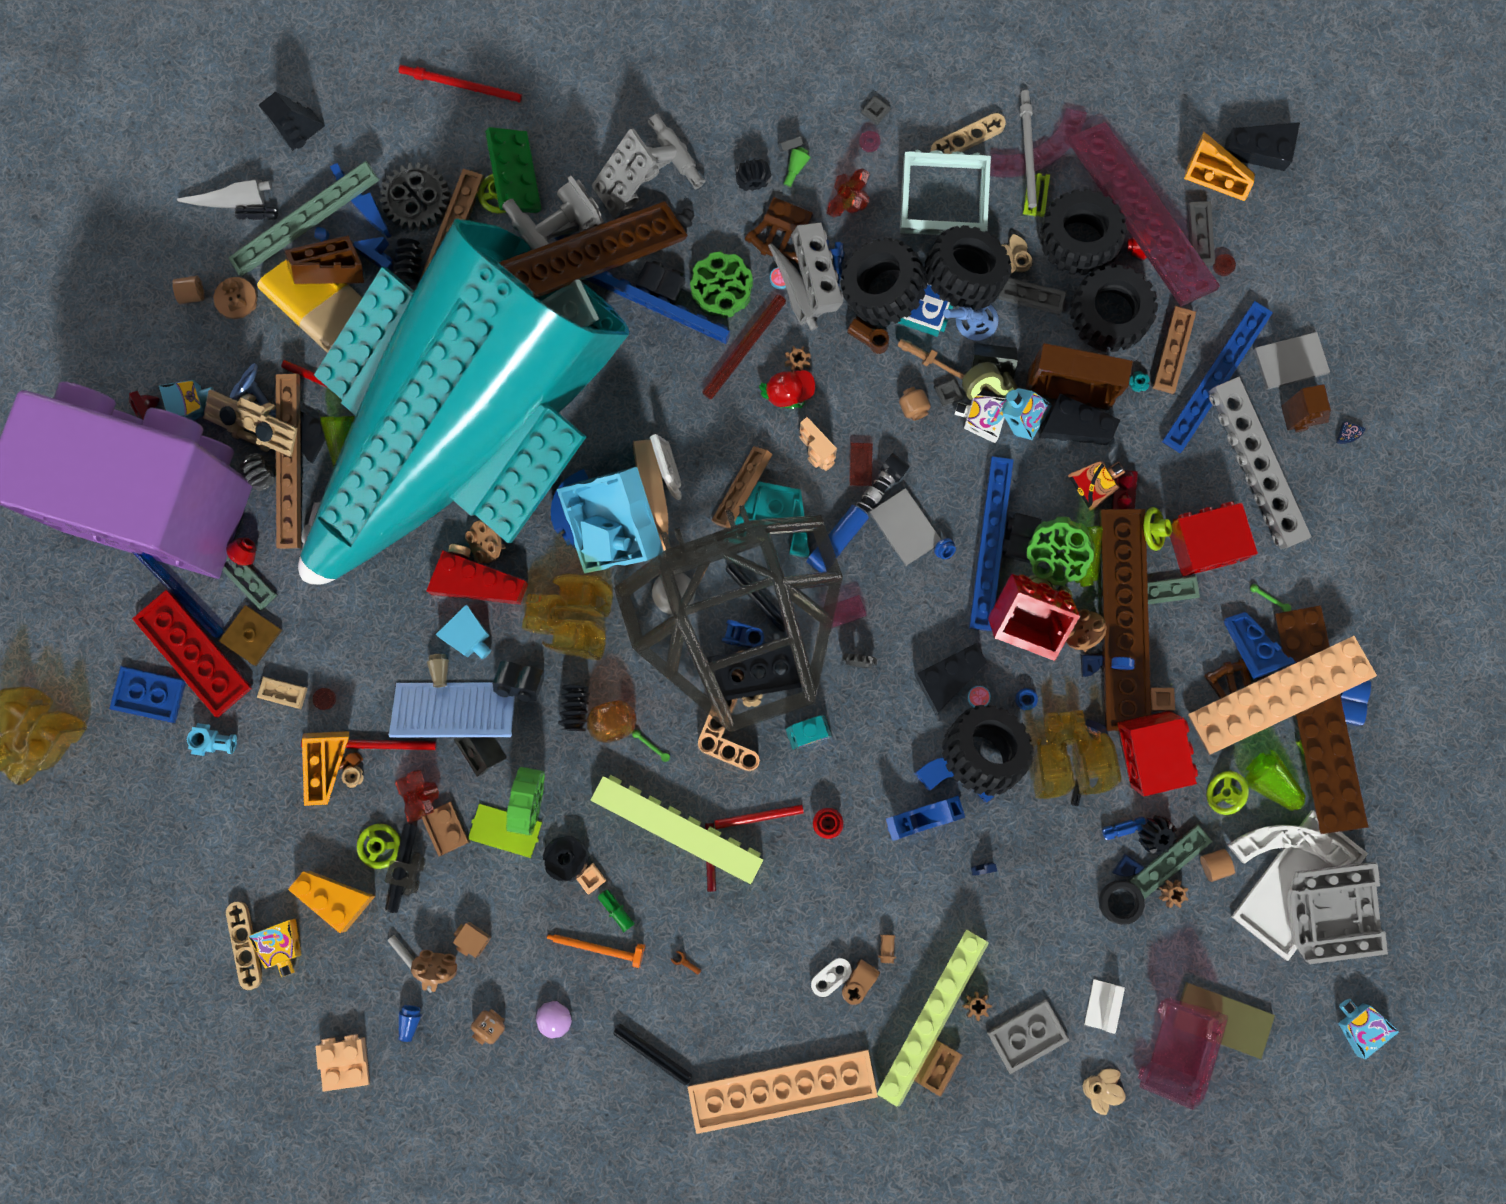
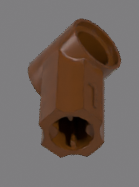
M858 316L852 321L847 330L849 335L870 347L874 353L882 354L888 349L889 335L885 330L877 329ZM877 338H881L885 342L881 345H877L874 343V340Z

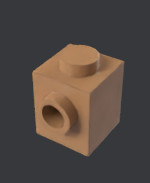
M468 922L465 925L461 924L455 931L454 936L456 939L453 943L457 945L456 949L466 956L470 954L477 958L492 937Z

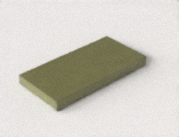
M1186 982L1172 1026L1262 1059L1275 1015Z

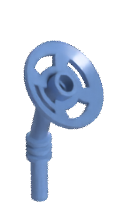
M991 304L985 308L977 309V311L971 307H959L958 309H945L943 312L945 318H956V326L959 332L970 340H985L996 331L998 326V314ZM987 308L992 313L993 321L988 320V314L985 311ZM962 320H967L970 326L968 331L964 328ZM987 327L989 328V330L986 333L975 334V332L983 331Z
M252 364L243 373L241 380L232 389L229 398L236 399L245 392H248L249 394L253 393L260 405L269 403L254 381L257 373V364ZM276 409L271 410L268 415L276 418Z

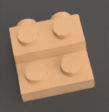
M806 417L800 423V439L806 446H809L808 460L815 468L819 466L822 470L827 471L835 464L837 448Z
M358 1034L344 1036L342 1041H336L335 1037L321 1040L322 1044L315 1046L317 1067L321 1070L323 1092L370 1084L365 1037L358 1038Z

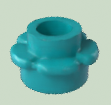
M1137 371L1133 373V376H1130L1129 385L1135 392L1146 391L1149 388L1150 378L1147 374Z

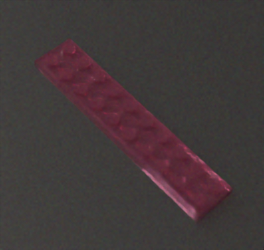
M1101 123L1070 136L1068 140L1069 145L1106 198L1108 196L1114 200L1113 203L1121 207L1120 213L1125 215V224L1128 231L1179 305H1186L1217 291L1220 286L1107 123Z

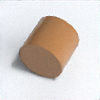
M198 275L173 280V291L179 304L204 301L203 284Z
M1220 849L1200 857L1204 873L1210 882L1235 874L1233 861L1225 849Z

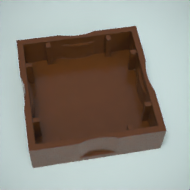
M1043 343L1028 369L1025 390L1033 391L1041 397L1055 400L1059 394H1063L1090 407L1109 410L1114 405L1116 398L1121 396L1129 386L1133 361Z

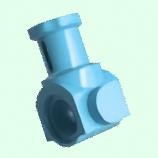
M197 723L196 727H192V731L187 736L188 749H191V754L205 756V752L213 753L216 750L227 751L228 754H233L237 745L236 734H231L230 736L221 735L216 730H210L211 725ZM203 734L204 742L199 745L197 742L198 736Z

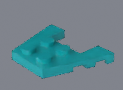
M758 481L741 513L736 518L734 525L725 537V542L744 546L748 525L753 524L793 532L789 555L809 558L810 553L801 489Z

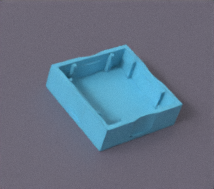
M637 467L575 482L557 489L566 519L573 533L574 544L584 573L604 570L614 565H628L648 561L664 553ZM597 515L621 524L624 537L630 538L632 541L631 549L625 551L624 556L612 561L585 562L581 521Z

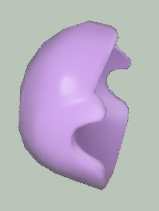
M557 1001L544 1003L538 1009L535 1018L538 1030L548 1038L562 1037L569 1031L572 1022L569 1010Z

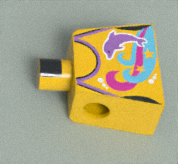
M296 919L285 921L248 936L265 968L277 965L281 977L295 973L291 959L301 956Z

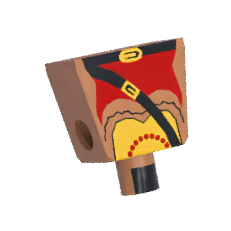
M1099 461L1069 474L1068 477L1089 510L1093 511L1119 488L1115 479L1124 474L1125 470L1119 461L1108 468L1103 461Z

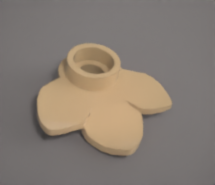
M1012 234L1009 245H1001L1006 248V255L1010 257L1011 274L1015 271L1026 272L1032 265V257L1027 253V243L1018 235ZM1023 259L1025 264H1018V260Z
M1103 1069L1098 1076H1091L1083 1083L1085 1095L1091 1099L1092 1108L1099 1114L1107 1115L1109 1105H1119L1126 1099L1124 1090L1117 1085L1121 1073L1116 1069ZM1098 1085L1097 1091L1094 1092V1086Z

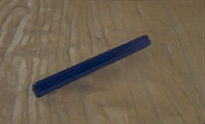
M132 552L213 637L219 638L224 633L219 624L152 555L144 552L142 554Z

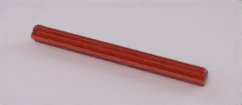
M779 294L774 297L703 390L705 397L710 400L713 399L785 305L786 299Z

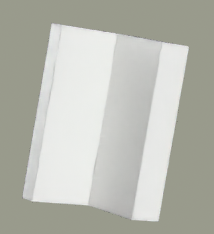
M1093 979L1084 1025L1116 1034L1125 988Z

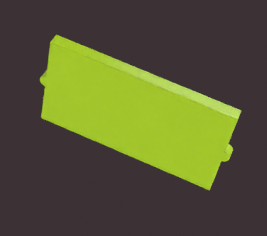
M479 804L475 818L471 820L473 824L468 840L531 858L535 844L539 842L538 835L542 822H536L532 835L509 832L506 830V811Z

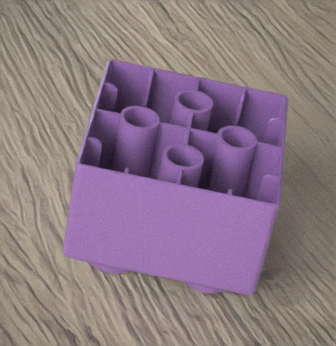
M60 382L54 398L26 390H21L17 393L0 437L1 506L67 534L216 579L221 577L228 556L226 547L234 540L252 490V486L245 479V476L230 467L234 450L231 447L202 436L203 427L188 418L165 410L149 408L144 420L125 412L115 410L116 402L107 395L78 384Z

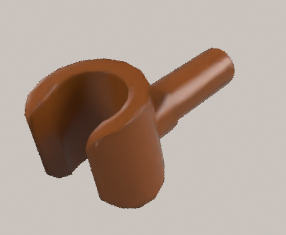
M356 752L348 754L345 760L341 762L338 771L348 764L352 767L357 766L363 758Z
M675 951L681 955L682 959L680 962H676L671 958L673 964L683 965L697 975L700 974L701 970L690 963L683 952Z

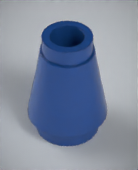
M413 1005L402 1006V1010L399 1011V1040L404 1042L412 1041L422 1016L419 1007Z

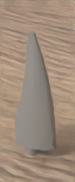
M262 180L238 182L206 194L178 198L177 200L178 202L214 208L265 206L264 190L272 189V184L270 181L262 182Z
M770 243L768 246L786 285L792 310L800 325L807 323L811 331L818 328L815 318L824 313L812 314L802 275Z

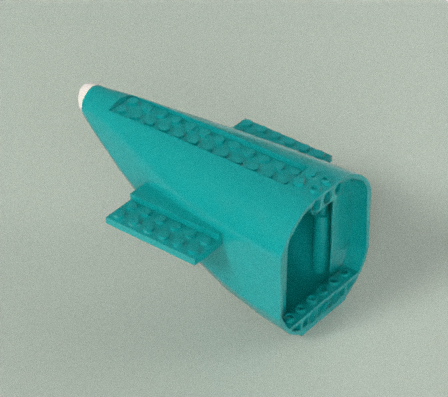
M455 219L415 291L388 268L382 267L314 374L317 379L342 399L341 404L352 412L355 418L333 468L300 554L298 570L301 579L309 584L316 585L338 579L421 526L453 501L469 515H476L507 543H512L587 437L560 415L559 412L597 375L628 337L630 331L621 316L611 305L582 281L581 283L599 318L598 321L588 327L580 326L566 319L541 303V301L558 290L534 298V293L531 289L499 264L501 261L531 251L530 247L521 237L495 225Z

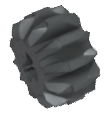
M258 453L250 454L241 461V472L253 489L260 492L275 483L274 472L262 455Z

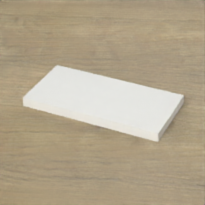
M1314 810L1310 811L1300 826L1320 831L1316 812ZM1342 832L1325 834L1340 842L1357 858L1350 865L1362 863L1368 855L1365 850ZM1282 848L1231 917L1288 961L1297 950L1292 942L1287 894L1295 872L1329 868L1331 866L1318 856L1307 851L1295 848Z

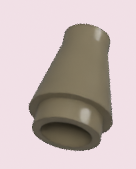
M446 654L430 655L427 665L433 681V687L447 686L449 660Z

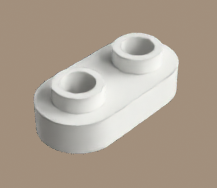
M843 958L832 960L812 978L811 988L813 992L820 997L830 995L850 977L852 972L851 965ZM838 965L844 967V972L841 974L835 971ZM821 980L827 982V986L824 989L818 987V983Z

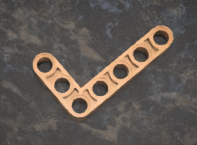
M651 439L633 441L635 466L638 468L663 546V554L668 553V512L661 472Z
M735 669L731 677H738L741 681L743 672L740 669ZM717 694L699 737L698 747L709 756L743 770L754 771L760 762L758 754L722 738L738 699L731 700L732 704L729 708H722L719 705ZM719 717L723 720V726L720 729L711 727L710 723L713 718ZM705 738H712L715 744L711 750H705L702 747V742ZM727 746L735 749L734 757L729 759L725 758L722 753L723 749ZM746 755H753L756 758L754 766L747 767L744 765L743 759Z

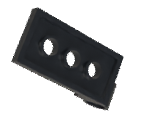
M800 642L699 659L703 681L716 680L719 702L807 687ZM782 661L786 664L787 669L784 674L779 675L775 671V666L778 662ZM758 665L763 666L765 669V674L762 678H756L753 674L754 668ZM735 669H740L743 672V678L739 682H734L731 677Z

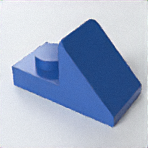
M385 237L353 243L355 250L379 268L386 267L391 272L394 271L393 259L383 253L389 245Z

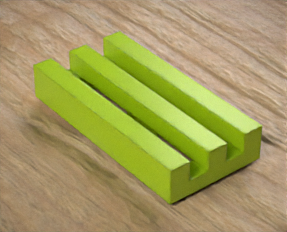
M1037 173L1035 175L1037 205L1040 183L1044 181L1040 212L1037 211V206L1032 208V210H1028L1026 186L1023 214L1044 217L1050 175L1042 176L1041 173Z

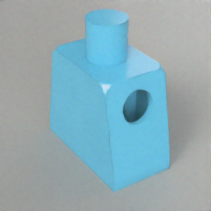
M597 515L581 521L585 562L612 561L624 556L625 551L631 549L632 541L630 538L624 537L621 524Z
M467 605L436 634L440 639L466 657L475 652L481 659H484L492 651L484 643L490 636Z

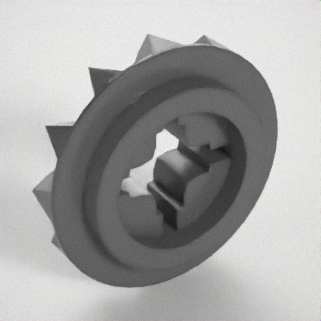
M846 653L842 656V661L846 662L848 666L860 668L877 666V659L875 657Z

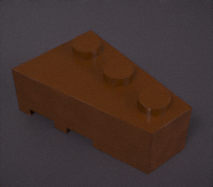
M349 235L285 250L288 270L294 284L364 283L362 264Z
M1324 384L1302 388L1281 406L1287 431L1295 429V432H1302L1308 430V426L1329 423L1331 408Z

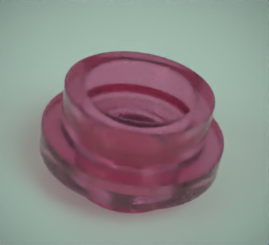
M873 131L864 132L860 136V147L866 152L876 151L880 146L879 135ZM871 138L874 142L868 143L866 140Z

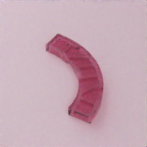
M1066 108L1064 118L1055 134L1048 141L1033 149L1035 172L1050 166L1070 149L1081 132L1087 112ZM992 154L990 176L1018 177L1026 175L1025 154Z

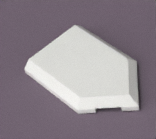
M654 434L650 439L662 478L671 495L680 500L681 491H679V487H681V479L670 444L659 435Z

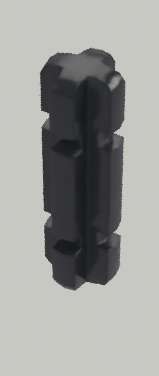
M236 207L235 217L243 220L246 218L248 220H265L266 218L268 220H276L278 211L275 207H267L266 209L264 207H246V209L244 207Z

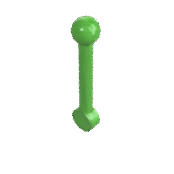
M1257 584L1250 586L1251 592L1259 593L1281 607L1283 612L1291 611L1289 604H1283L1259 589Z
M636 729L632 732L634 738H639L660 755L662 761L668 762L670 760L669 754L660 751L644 738L639 730Z

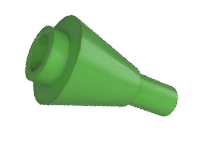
M801 147L791 149L789 172L783 183L784 185L791 187L796 175L799 174L811 157L806 149Z

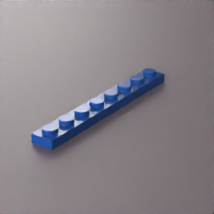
M608 271L585 279L724 344H727L730 338V331L727 330L728 328L721 323L714 324L701 314L694 315L682 305L675 306L670 304V301L662 296L657 298L651 295L645 288L639 287L638 289L633 287L629 281L623 278L618 280L612 277V274Z
M1256 301L1252 303L1162 440L1164 444L1178 453L1184 450L1212 407L1209 399V390L1229 381L1272 315V311Z
M992 456L990 460L969 629L992 631L988 617L996 602L1014 459Z

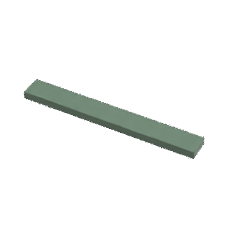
M367 161L360 164L228 257L238 275L243 276L374 185L379 181V178Z

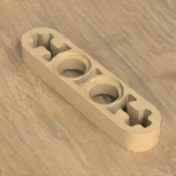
M999 113L991 114L935 141L931 146L930 152L936 151L937 147L939 149L946 148L943 154L963 152L1000 134L1006 124L1005 118ZM993 120L996 123L1000 122L999 128L994 125L989 128V133H987V127L992 125ZM979 129L983 135L980 138H975L971 131ZM961 138L964 141V145L957 147L953 144V140Z
M233 902L226 909V918L238 979L243 989L253 990L261 984L262 973L258 955L248 937L254 934L250 912L245 903ZM236 906L238 909L243 910V913L239 914L240 921L245 920V924L234 926V922H239L237 915L232 914V911L236 910ZM239 928H245L248 932V936L244 941L237 938ZM245 950L250 951L252 954V960L249 963H244L241 959V954ZM254 965V969H249L250 975L256 977V980L252 982L253 986H251L250 982L246 983L249 972L248 970L243 971V967Z

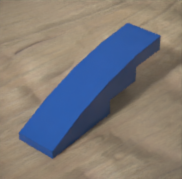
M338 163L330 166L337 181L345 176ZM361 193L351 200L355 208L373 227L387 238L391 237L371 193L365 195Z

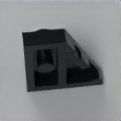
M300 411V450L307 460L313 463L333 427Z

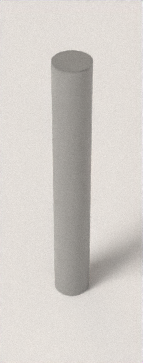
M393 935L387 941L411 969L414 958L399 939ZM428 986V988H427V990L429 991V993L432 992V991H431V986Z

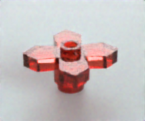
M862 168L856 170L851 177L847 174L838 175L834 186L837 195L829 202L826 213L834 218L840 216L844 210L853 213L865 209L869 203V196L862 188L867 184L870 172Z
M420 769L412 771L406 777L395 781L398 793L403 797L405 803L404 812L408 823L418 821L423 816L434 812L432 803L438 799L439 791L434 782H424Z

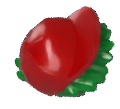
M806 370L785 371L773 375L767 384L761 383L759 389L762 391L761 395L763 398L768 399L769 402L777 407L787 409L803 408L805 401L814 395L815 381L812 374Z

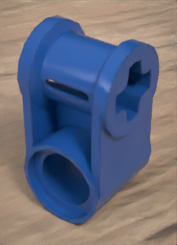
M727 620L726 624L728 626L725 637L721 640L722 642L755 650L763 647L765 637L761 629L745 625L741 622ZM754 633L761 636V640L757 644L749 642V637Z

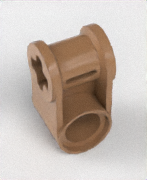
M862 959L858 961L857 968L853 969L850 978L842 990L844 1000L852 1005L861 1003L880 974L879 970ZM857 988L856 993L859 994L858 997H852L850 1000V994L847 993L848 990Z

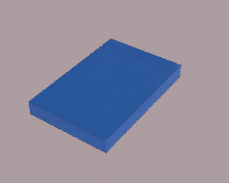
M121 666L109 709L176 723L186 682L175 677Z

